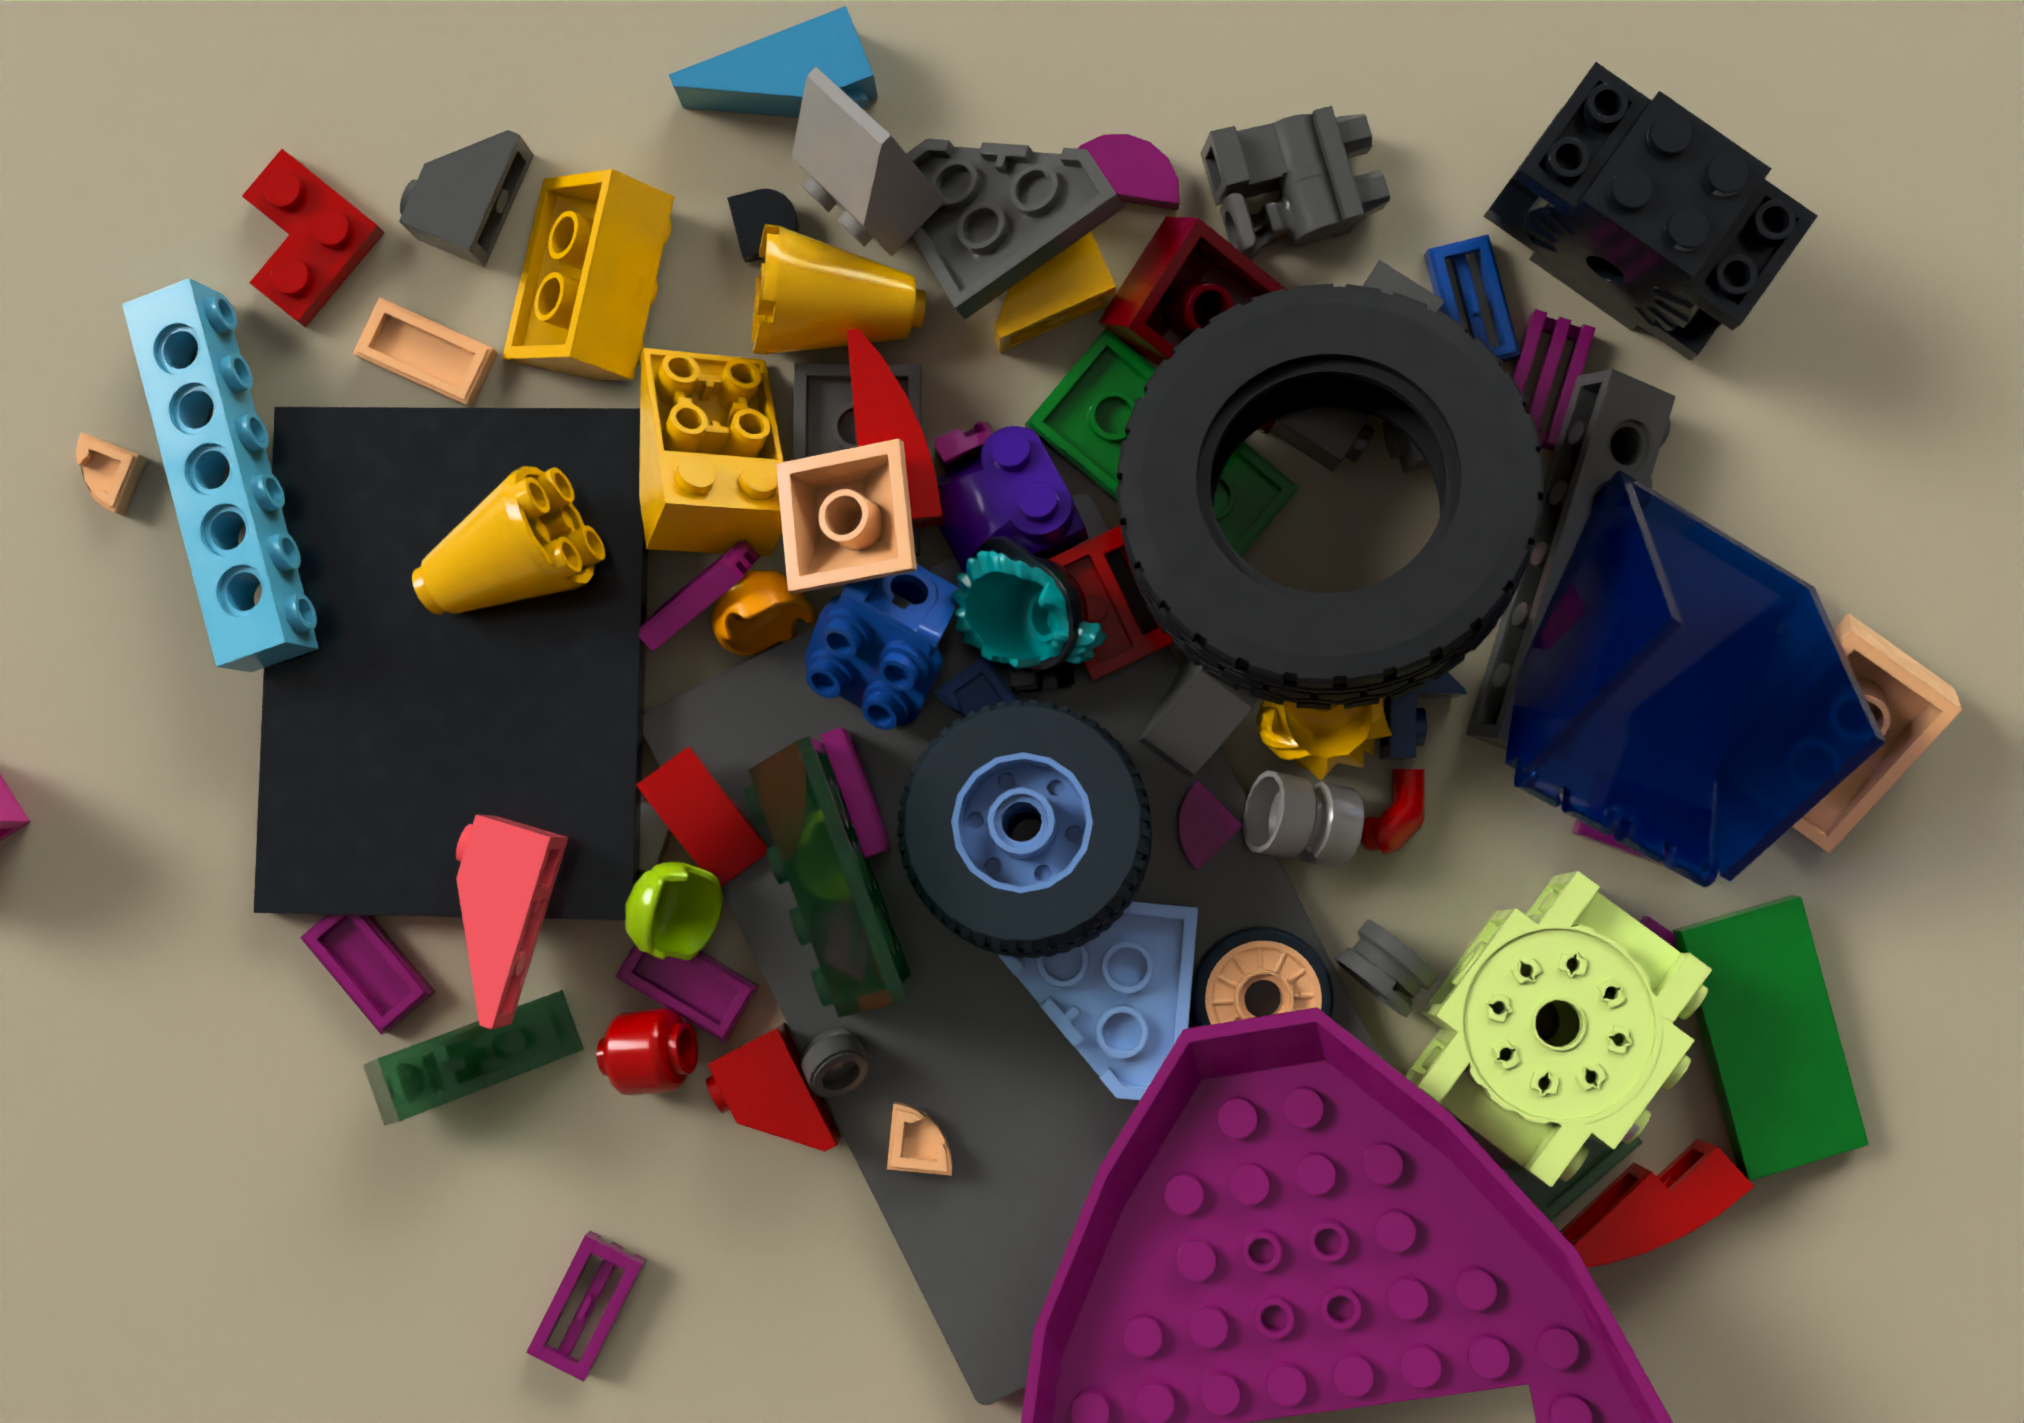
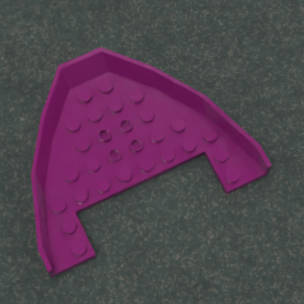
M1318 1007L1182 1030L1097 1171L1034 1327L1021 1423H1246L1529 1385L1536 1423H1673L1577 1249L1448 1110Z

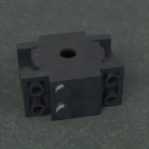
M1595 62L1483 217L1534 251L1529 260L1629 330L1634 329L1637 325L1641 326L1691 361L1698 356L1715 330L1722 324L1733 331L1743 323L1818 215L1765 179L1772 168L1667 95L1658 91L1650 100L1602 65Z

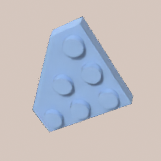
M1132 901L1129 908L1125 909L1124 914L1107 931L1104 930L1096 939L1086 942L1080 948L1075 947L1070 952L1058 953L1050 957L1040 956V958H1014L1013 956L998 954L1000 959L1040 1004V1007L1069 1042L1094 1069L1113 1095L1120 1099L1140 1100L1182 1030L1188 1028L1198 908Z

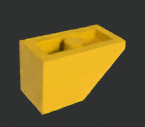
M1091 231L1009 288L994 326L995 343L1000 353L1111 303L1115 296L1116 285Z

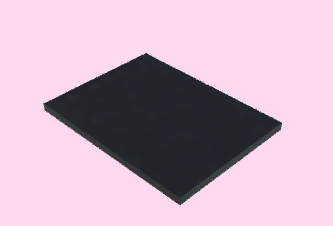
M275 407L272 474L277 478L283 489L285 503L282 507V512L288 534L293 538L299 549L301 563L298 572L304 594L311 601L315 609L317 624L314 632L319 649L264 668L254 913L462 917L456 880L461 862L456 860V848L464 828L468 824L473 825L477 814L495 815L569 837L544 919L625 920V904L634 884L639 879L641 791L636 784L642 781L646 644L640 639L638 634L640 633L639 629L646 622L648 549H646L639 499L640 408ZM522 466L537 467L543 472L553 467L561 470L572 485L575 495L572 503L579 512L584 525L592 527L597 532L605 548V559L595 564L594 575L590 581L577 589L463 613L451 614L446 612L442 615H436L430 612L419 600L412 583L413 571L421 566L422 560L513 471Z

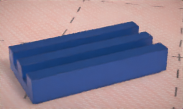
M1489 234L1428 249L1424 254L1433 292L1444 300L1439 310L1462 325L1445 263L1446 259H1451L1471 337L1473 339L1479 338L1500 361L1506 362L1516 359L1520 355V350ZM1475 253L1499 344L1498 347L1490 348L1466 254Z

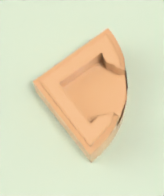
M80 433L76 449L77 464L81 465L82 475L91 492V496L104 508L125 516L148 458Z
M894 1101L887 1169L952 1176L953 1163L950 1146L939 1125L919 1108Z

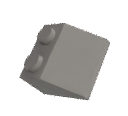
M817 67L807 75L792 152V158L809 176L801 186L828 213L837 204L844 211L837 220L863 247L873 239L892 257L945 201L890 133Z

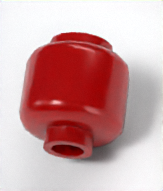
M658 1008L623 1012L612 1019L605 1032V1037L599 1040L596 1050L597 1064L600 1072L608 1076L611 1085L623 1095L637 1096L673 1092L683 1085L688 1074H691L696 1068L698 1061L697 1037L693 1027L689 1023L684 1022L674 1010Z

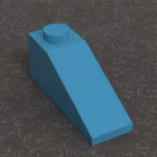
M846 6L669 74L682 107L688 109L799 118L806 77L815 67L824 73L863 110L868 106V101L878 97L874 74Z

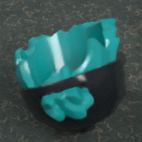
M996 536L987 539L976 549L972 558L967 560L966 572L959 573L956 576L960 588L955 590L952 596L961 606L955 613L957 619L956 630L964 634L962 638L963 643L981 649L982 657L992 662L1011 664L1015 669L1026 668L1028 670L1050 669L1064 662L1079 664L1092 660L1095 656L1093 648L1102 645L1107 639V634L1102 632L1099 623L1088 622L1085 595L1075 578L1062 565L1045 558L1035 557L1027 549L1007 536Z

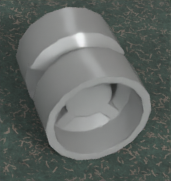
M1270 770L1259 775L1252 785L1246 799L1243 814V834L1246 845L1252 852L1292 859L1296 856L1299 861L1333 868H1340L1346 865L1354 856L1360 843L1364 826V806L1360 794L1354 788L1324 781L1313 786L1305 777Z

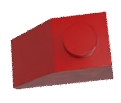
M784 1023L715 1058L707 1064L712 1076L706 1078L708 1091L719 1111L725 1113L730 1110L737 1124L824 1152L835 1147L842 1136L822 1097L817 1096L811 1091L799 1064L800 1053Z

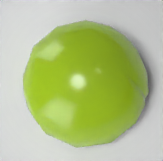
M677 861L655 865L650 871L644 872L634 884L625 904L626 932L637 948L661 960H664L666 957L681 960H691L696 957L710 941L721 918L723 892L718 878L709 871Z

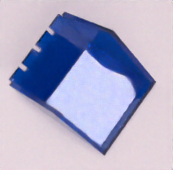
M1618 470L1602 487L1518 671L1505 764L1515 768V787L1552 807L1561 805L1563 813L1608 836L1613 833V838L1617 842L1657 863L1664 861L1666 868L1704 888L1710 886L1715 881L1718 870L1721 877L1731 882L1886 742L1815 587L1623 471Z

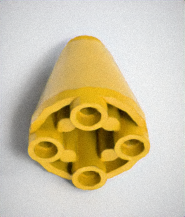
M522 466L513 471L422 560L421 566L413 571L412 583L421 603L436 615H442L446 612L457 614L573 590L587 584L594 575L595 564L605 559V548L597 532L592 527L584 525L579 512L572 502L575 498L574 490L566 475L556 467L543 472L537 467Z

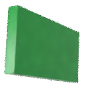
M1105 328L1025 423V428H1031L1046 446L1118 504L1116 487H1118L1119 482L1117 479V468L1121 442L1126 440L1128 436L1125 433V428L1138 398H1144V386L1156 369ZM1245 442L1240 444L1224 467L1218 481L1213 506L1216 520L1222 533L1241 558L1300 488Z
M1790 895L1673 929L1678 951L1681 953H1691L1712 969L1702 983L1708 988V993L1695 1011L1735 1162L1737 1168L1749 1181L1869 1145L1802 897Z

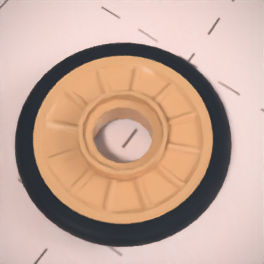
M1256 927L1241 930L1227 936L1207 953L1198 967L1194 978L1192 1009L1198 1027L1257 1017L1247 1010L1245 993L1252 983L1259 980L1271 981L1278 987L1280 1004L1273 1014L1318 1007L1330 1018L1332 1016L1334 1004L1333 987L1324 962L1309 944L1301 938L1280 929Z

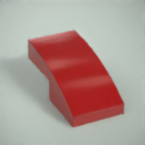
M686 747L636 784L659 817L698 866L703 870L711 872L718 878L721 888L772 851L735 800L730 799L693 747Z

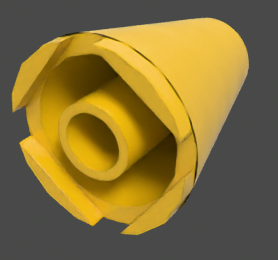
M765 224L759 250V257L765 258V263H761L754 291L752 316L753 353L767 355L848 346L846 330L860 329L871 343L905 340L910 335L911 327H922L926 308V291L916 289L915 276L779 225Z

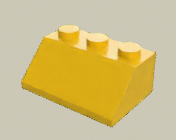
M614 169L543 179L502 359L512 363L598 381L633 380L636 367L641 361L642 349L644 348L643 335L649 308L657 295L658 283L656 277L662 250L671 233L670 215L674 196Z

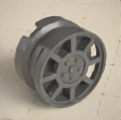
M1367 919L1357 931L1360 938L1353 948H1347L1344 952H1340L1335 961L1378 999L1407 1018L1413 1010L1411 1008L1413 1005L1411 998H1414L1421 989L1429 990L1438 980L1439 975L1399 939L1375 922Z

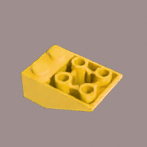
M643 348L641 352L639 499L646 549L724 554L739 540L741 542L746 540L760 556L771 557L782 535L776 464L784 461L766 360Z

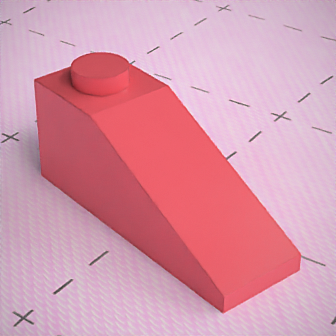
M476 814L473 825L468 824L464 828L457 844L456 860L461 862L456 880L479 1026L495 1029L512 1024L569 837L495 815Z

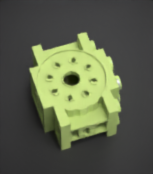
M1579 871L1553 876L1526 914L1517 908L1498 910L1493 913L1420 1011L1438 1025L1440 1029L1405 1075L1408 1080L1448 1110L1464 1125L1507 1156L1509 1160L1551 1188L1558 1178L1564 1182L1568 1181L1582 1166L1589 1153V1149L1583 1146L1587 1139L1615 1150L1621 1141L1625 1144H1630L1645 1128L1651 1117V1112L1646 1109V1106L1660 1087L1666 1091L1671 1089L1681 1079L1690 1065L1691 1058L1685 1055V1053L1695 1040L1673 1025V1022L1677 1017L1686 1020L1697 1010L1708 993V988L1702 983L1712 971L1710 967L1691 953L1679 952L1599 893L1600 886ZM1610 987L1606 997L1604 998L1606 989ZM1550 1002L1558 1015V1027L1549 1039L1543 1041L1536 1030V1016L1539 1010L1546 1003Z

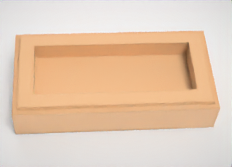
M380 297L353 351V354L361 360L468 408L473 407L498 355L492 347Z

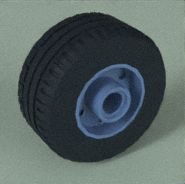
M1013 700V703L1007 704L1006 701L996 703V706H983L981 711L976 713L973 710L966 714L967 717L953 721V726L949 729L945 727L939 733L940 736L938 738H933L927 744L929 748L926 752L922 750L918 757L919 761L910 770V779L905 781V791L899 801L901 810H898L897 820L899 821V826H897V836L900 838L898 847L902 855L903 868L907 871L906 876L913 885L918 898L921 899L935 918L957 936L983 950L1003 956H1013L1014 958H1040V956L1050 957L1058 953L1070 952L1075 947L1080 948L1086 942L1099 937V934L1104 930L1107 931L1124 914L1123 912L1131 905L1145 878L1152 849V820L1148 796L1140 773L1128 752H1125L1123 749V745L1117 739H1114L1106 728L1102 729L1099 727L1098 722L1086 718L1079 711L1072 712L1070 707L1056 706L1055 703L1047 701L1042 704L1038 700H1029L1028 702ZM1027 819H1035L1042 822L1040 831L1034 838L1023 842L1012 840L1013 830L1018 823Z

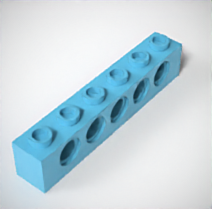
M190 278L122 304L216 667L252 673L319 649L314 632L317 624L315 609L311 601L304 594L298 568L301 563V557L295 541L288 534L282 507L285 503V497L279 481L272 474L266 448L269 444V437L264 423L255 411L250 388L253 386V376L247 362L239 351L234 332L238 322L233 306L224 294ZM198 349L197 356H196L195 360H194L193 363H192L193 355H194V353L196 352V350ZM214 407L213 416L207 423L208 414ZM230 466L229 476L223 484L224 472ZM245 525V536L243 541L239 544V532L241 528ZM261 584V598L255 606L254 594L257 587Z

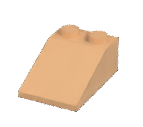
M1848 613L1805 662L1724 773V778L1830 854L1962 711V707L1954 687Z

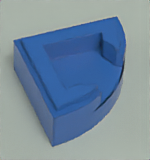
M980 657L933 691L945 706L963 716H966V714L973 710L975 713L981 711L983 706L990 705L992 707L996 706V703L1006 701L1008 704L1013 703V700H1018L992 663L984 657Z

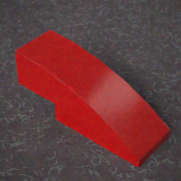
M860 329L846 330L857 447L898 438L904 442L913 529L944 526L935 469L924 433L907 395L884 358Z
M1697 1138L1657 1176L1652 1171L1633 1162L1566 1224L1560 1232L1577 1249L1587 1268L1607 1265L1645 1254L1686 1236L1722 1214L1754 1188V1185L1719 1147Z

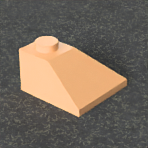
M898 438L776 464L788 592L796 594L917 571L904 442Z

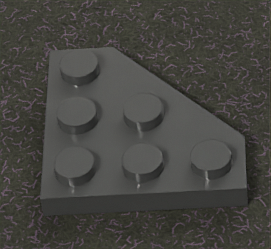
M925 139L906 153L945 201L912 237L954 308L964 319L973 315L1125 207L1087 149L1063 148L1062 154L1033 152L1029 145L983 142L981 148L954 147L949 140Z

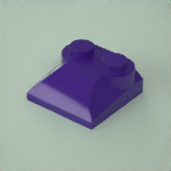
M1010 426L994 432L985 441L980 454L937 479L944 526H939L963 573L966 572L967 560L972 558L976 549L990 537L1007 536L1023 546L1035 557L1045 559L1089 539L1086 527L1066 485L1040 438L1031 428Z

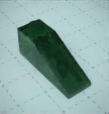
M560 990L517 1006L512 1024L489 1029L479 1026V1021L377 1058L364 1064L363 1067L385 1126L400 1122L584 1050L564 992Z

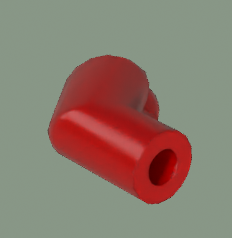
M1392 769V806L1380 818L1367 817L1364 819L1360 841L1366 849L1370 851L1380 849L1384 854L1399 851L1422 827L1425 815V769Z

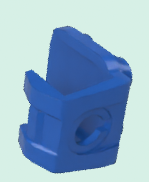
M918 564L917 571L846 584L841 595L832 597L822 609L805 653L807 684L815 693L822 697L835 698L840 696L862 709L865 719L876 728L890 730L899 725L912 723L924 707L942 668L943 659L937 647L957 608L958 603L953 598L952 593L959 589V587ZM892 592L915 605L908 604L905 609L898 607L893 603L895 596Z

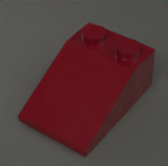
M1166 216L1098 323L1141 356L1159 367L1163 360L1169 361L1173 356L1172 350L1197 328L1203 329L1209 325V319L1237 304L1243 306L1250 303L1251 298L1281 290L1285 287L1200 218ZM1273 419L1257 430L1267 434L1276 419Z

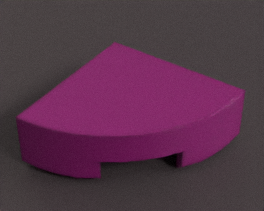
M1195 780L1182 799L1178 815V835L1185 858L1194 870L1198 871L1243 825L1199 780Z

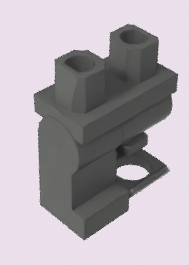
M1328 106L1316 109L1312 114L1294 115L1271 124L1239 131L1236 130L1235 126L1210 131L1200 153L1215 205H1222L1220 213L1229 243L1250 260L1260 249L1276 242L1280 236L1287 235L1291 238L1294 247H1301L1331 236L1334 238L1349 234L1360 219L1382 210L1390 201L1387 183L1380 170L1353 177L1348 161L1349 158L1367 154L1372 148V134L1365 114L1335 117L1333 107ZM1280 190L1278 203L1264 204L1259 213L1249 214L1245 198Z

